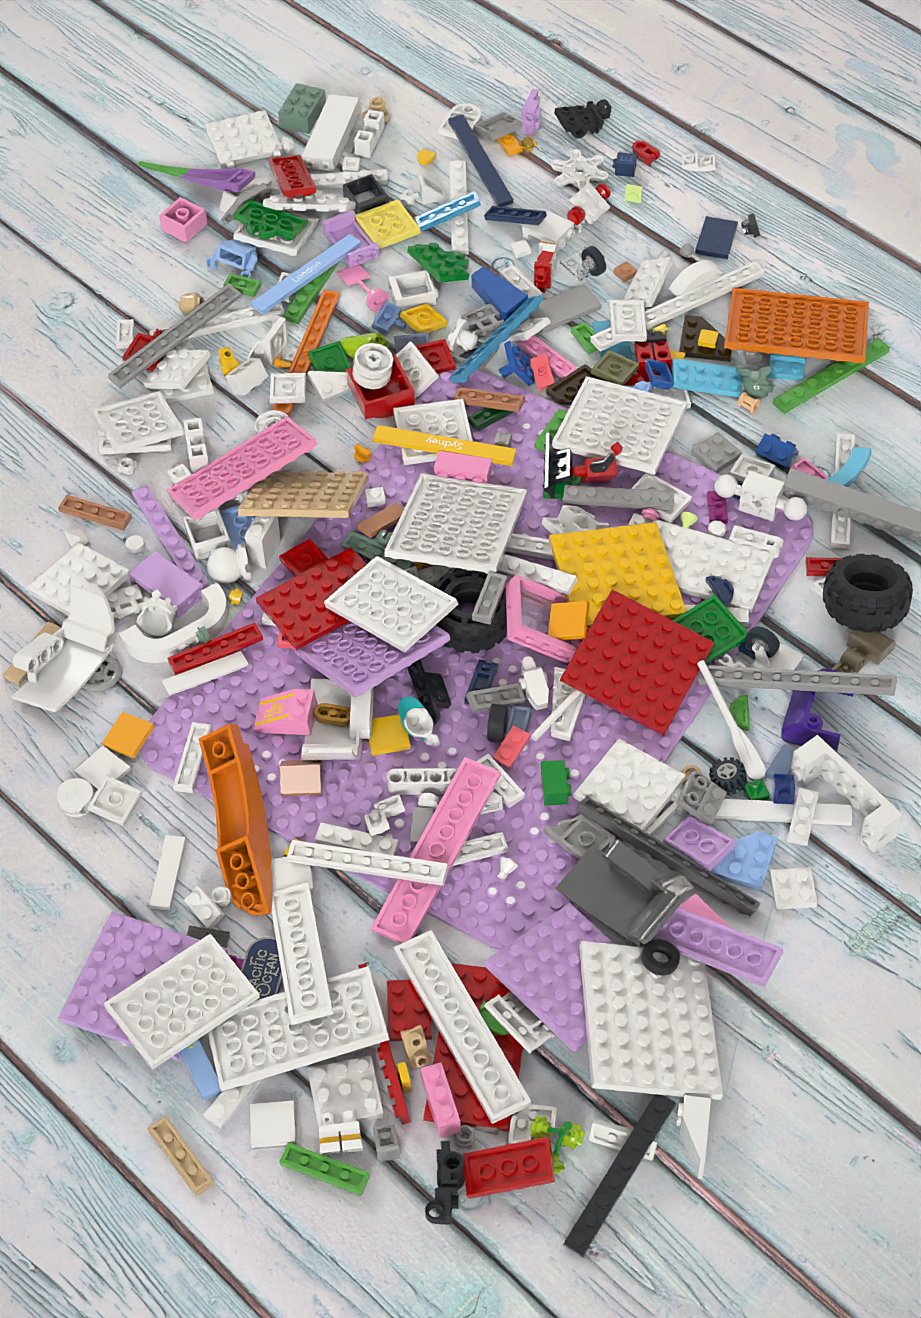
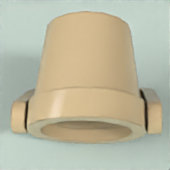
M373 97L369 102V110L384 112V122L389 121L391 114H388L385 100L381 97ZM365 110L363 112V119L365 118L368 110Z

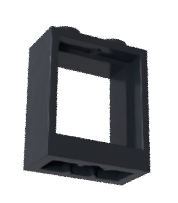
M372 174L343 184V196L349 198V201L355 202V209L353 210L356 214L389 203V196ZM369 190L376 196L361 203L354 197Z

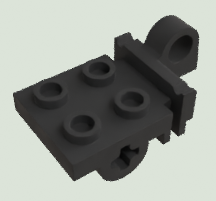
M602 99L596 105L593 104V101H587L586 108L584 105L555 108L554 114L566 132H571L575 139H580L587 134L588 130L591 134H594V131L598 134L599 130L602 129L603 119L610 118L612 107L606 99Z
M441 1141V1149H437L438 1188H435V1199L430 1201L425 1207L426 1219L432 1224L452 1225V1209H459L458 1190L463 1187L465 1182L464 1159L460 1153L450 1151V1141ZM436 1208L437 1212L442 1213L438 1217H432L429 1212L431 1209Z

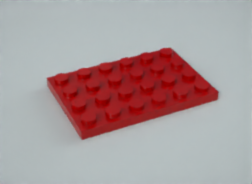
M350 547L256 597V602L297 651L350 622L326 608L324 601L367 564Z

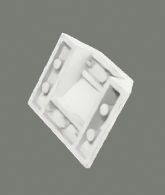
M509 992L504 997L497 995L484 1005L487 1011L529 1053L556 1035L512 992Z

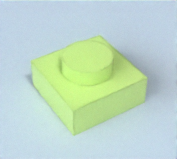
M627 184L625 201L641 203L643 187Z

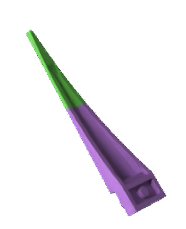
M138 161L139 166L223 191L239 192L256 178L255 171L243 168L193 169Z

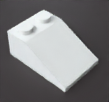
M684 1095V1102L679 1103L676 1126H681V1139L697 1178L702 1179L706 1157L711 1098Z

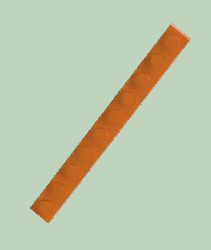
M323 289L288 373H306L307 377L312 365L307 352L319 348L339 301L340 292ZM275 403L272 410L281 411L290 417L295 403Z

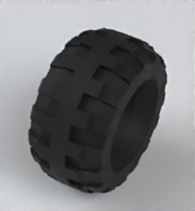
M864 553L854 556L849 555L843 557L842 560L836 561L829 569V573L826 574L823 587V602L825 603L827 613L831 618H835L836 622L840 625H845L851 630H860L867 633L872 631L883 632L888 628L892 629L898 626L909 613L913 594L912 582L904 568L887 557L883 558L875 554L865 555Z
M462 568L455 569L453 573L443 575L433 587L457 599L458 605L468 602L477 603L488 573L475 570L468 571ZM506 585L491 625L473 621V613L461 612L456 608L439 621L436 626L447 632L451 639L444 646L448 649L452 647L456 652L464 653V651H468L473 654L479 653L480 650L484 649L486 651L490 650L495 646V643L500 644L507 636Z

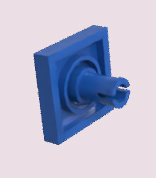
M510 340L504 343L508 364L499 369L501 376L505 379L515 373L528 386L534 384V373L530 366V357L524 354L519 346L514 345Z

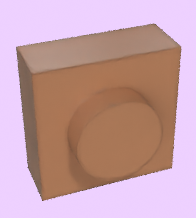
M627 261L614 268V274L623 282L635 277L637 270Z

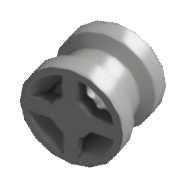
M497 431L495 445L511 448L512 433L504 434L502 431Z

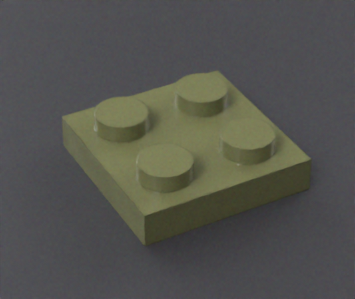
M608 350L593 366L591 374L610 383L623 386L638 370L639 363Z

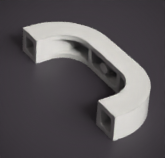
M215 583L201 590L203 603L208 608V611L197 621L160 639H151L144 636L134 625L119 633L122 647L130 656L147 663H161L168 661V657L203 644L204 641L200 643L195 633L198 631L197 627L205 626L211 639L214 638L224 628L228 618L227 602L223 589L218 583Z

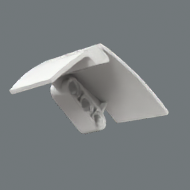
M75 584L71 585L70 615L63 622L62 628L53 635L46 632L42 633L15 654L13 666L26 671L29 681L12 695V699L56 713L85 685L114 646L113 642L107 640L114 633L115 628L112 612L105 595Z
M311 679L310 690H314L317 703L349 707L351 709L350 724L348 726H336L320 723L314 718L311 735L305 736L301 760H360L363 739H371L373 687L355 698L330 679Z

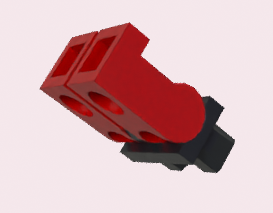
M661 331L652 333V336H647L646 341H635L634 351L637 363H639L638 373H646V359L665 362L669 369L672 368V358L666 341L667 338L666 335H662Z

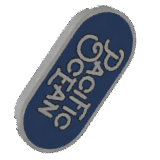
M262 937L251 943L241 968V972L259 993L260 998L257 1000L279 994L283 976L277 941L274 937Z

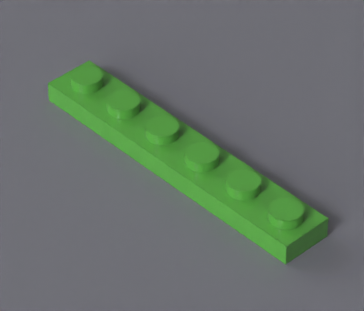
M339 262L298 291L283 314V318L286 321L295 324L300 323Z

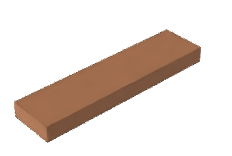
M462 387L458 388L453 397V400L463 399L465 405L520 412L525 403V396Z
M69 495L65 496L58 507L59 512L123 531L132 519L131 513Z

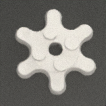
M573 149L569 152L571 158L567 161L556 159L551 162L552 169L562 173L555 178V183L559 187L573 183L574 186L581 190L589 182H605L609 176L606 171L597 168L604 162L602 155L584 158L578 149Z

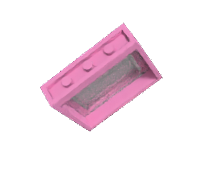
M516 574L506 583L508 640L569 664L581 643V639L558 640L548 635L551 604L567 603L566 595Z

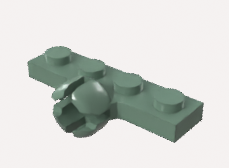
M387 530L380 531L374 539L366 538L351 531L342 544L343 549L346 550L352 547L360 557L368 561H372L378 556L402 570L412 568L414 562L410 560L385 557V548L393 534L390 532L386 535Z

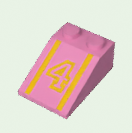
M293 689L261 698L253 732L311 735L315 718L314 709L318 705L314 690Z

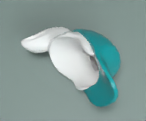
M403 697L398 703V711L401 718L400 722L405 731L413 737L422 738L427 745L439 742L438 736L432 734L433 720L425 707L414 697Z

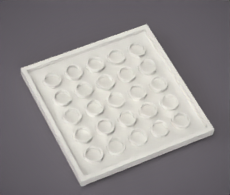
M586 376L552 441V447L560 450L570 448L572 453L590 458H605L608 453H613L610 447L619 442L623 449L618 456H615L617 465L656 474L687 408V402Z

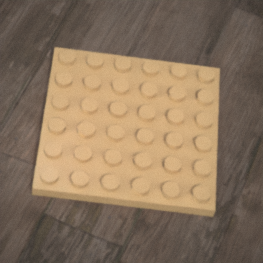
M309 470L273 472L266 479L258 481L253 485L238 508V516L349 518L369 480L368 473H363L362 471H354L352 473L335 471L334 473H327L325 470L310 472Z

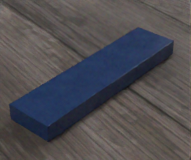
M491 206L484 214L485 220L529 225H540L547 217L546 211L500 206Z

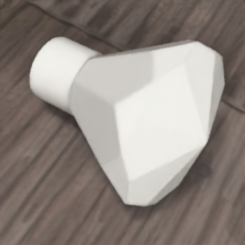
M500 857V873L498 878L505 880L509 873L518 868V865L511 858Z

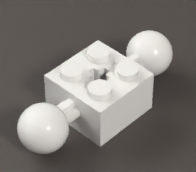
M749 471L742 486L738 485L737 480L728 474L721 475L715 481L714 488L719 496L723 498L732 497L734 494L740 496L739 510L770 521H774L779 509L784 510L786 517L793 521L801 520L807 513V504L803 499L799 497H792L788 500L782 499L783 481Z

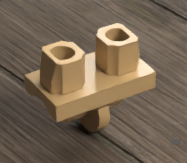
M421 1025L400 1032L411 1069L420 1068L432 1062Z

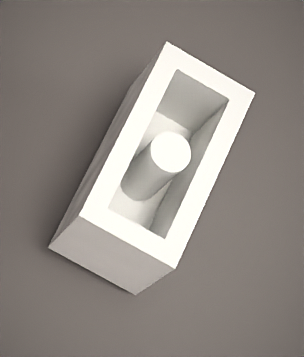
M249 358L225 377L233 393L244 396L249 394L252 388L263 384V380L269 376L259 358Z

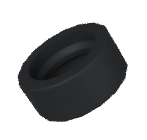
M491 705L487 727L488 741L503 742L508 719L507 705Z

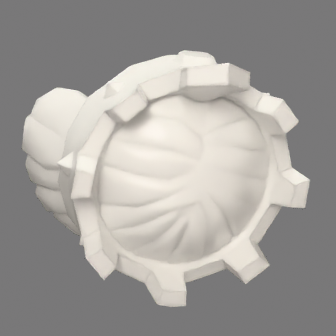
M158 590L152 592V598L149 599L148 596L144 598L143 607L136 623L139 629L146 634L162 637L171 632L172 621L178 608L177 605L172 606L170 604V598L160 599L162 594Z

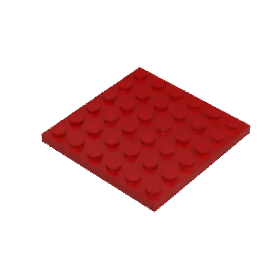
M612 589L587 631L586 637L583 638L562 674L560 681L664 736L700 670L697 663L702 660L705 661L715 642Z

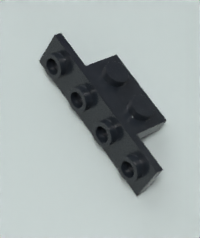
M546 433V441H544V448L546 450L544 455L545 468L543 469L545 482H543V489L545 493L549 494L551 499H554L555 484L572 480L573 453L570 448L556 452V448L552 447L553 438L551 434Z
M421 659L408 667V673L417 698L430 714L434 727L441 718L438 708L448 709L452 703L442 675L425 672Z

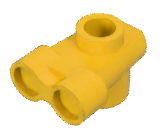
M229 346L217 351L219 355L218 362L222 366L221 370L224 376L241 365L240 361H237Z

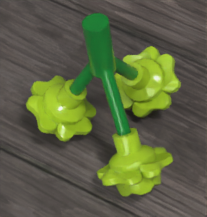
M536 1116L530 1124L531 1137L539 1139L549 1137L551 1133H557L559 1136L555 1149L552 1151L554 1174H559L560 1171L565 1170L564 1162L559 1160L560 1154L558 1152L561 1144L575 1149L576 1145H582L585 1132L581 1131L582 1125H576L569 1121L564 1122L560 1128H552L546 1116Z

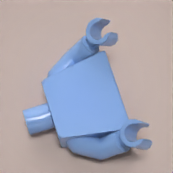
M235 239L222 242L213 253V257L206 259V264L208 268L211 265L212 270H215L218 267L216 260H220L239 269H246V271L241 273V276L251 278L250 273L253 272L257 263L256 246L250 243H242Z

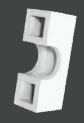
M368 110L364 118V130H359L354 139L355 155L371 157L385 127L384 112Z
M201 418L183 420L192 474L208 465Z

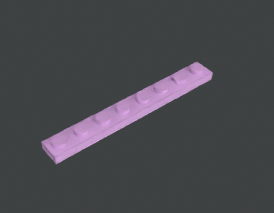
M148 485L132 491L133 499L174 565L203 584V589L209 587L208 580Z

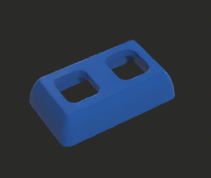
M646 359L645 369L652 387L665 390L672 388L675 383L667 363ZM653 372L659 373L660 376L654 375Z

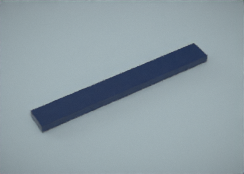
M464 115L448 118L449 125L496 205L502 207L512 204L513 198Z

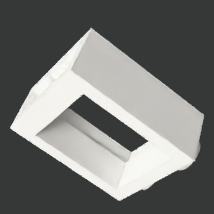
M427 270L388 277L389 291L393 303L402 308L401 312L426 303L430 306L436 305L438 290L434 288L433 276H430ZM425 286L427 293L402 297L400 293L401 290Z
M218 508L211 510L203 518L195 521L190 516L183 517L185 531L196 561L209 558L213 551L221 547L231 548L230 539ZM217 524L221 537L199 543L195 542L192 531Z

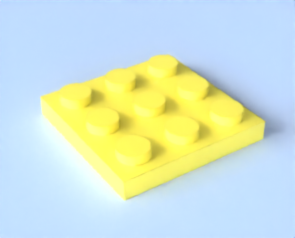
M398 199L354 215L355 222L372 243H378L379 249L420 234L419 226Z

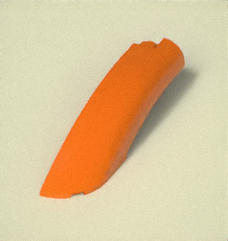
M229 723L198 738L209 775L215 806L218 849L215 851L225 886L232 893V902L248 914L267 915L272 912V863L265 808L249 745L243 743L239 725Z

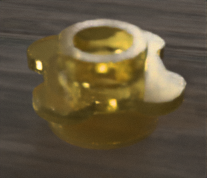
M525 137L524 140L518 143L523 147L522 150L524 152H532L534 147H537V142H534L529 137Z

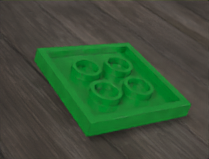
M715 594L672 620L715 642L705 659L706 665L745 642L748 633Z

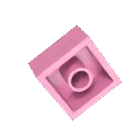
M182 197L178 198L159 215L161 230L186 243L208 225L206 210Z

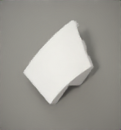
M563 505L558 518L544 517L541 523L551 534L603 529L610 526L608 523H599L591 513L578 506Z

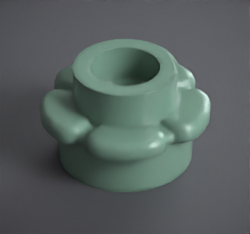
M205 626L197 627L198 631L195 633L200 643L204 641L207 644L211 637Z

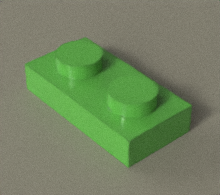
M231 273L223 286H226L229 283L241 294L252 297L256 296L261 287V281Z
M586 322L571 327V334L588 354L598 350L590 342L591 336L596 333Z

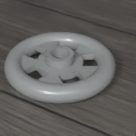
M108 655L104 660L108 662L107 666L101 664L97 669L101 671L95 672L82 688L92 692H101L113 687L121 676V665L118 660ZM108 670L114 671L112 676H107ZM104 680V683L102 684H96L95 682Z

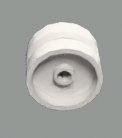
M376 343L364 344L359 347L354 357L352 372L354 380L362 387L368 389H378L385 386L391 376L392 353L383 345Z

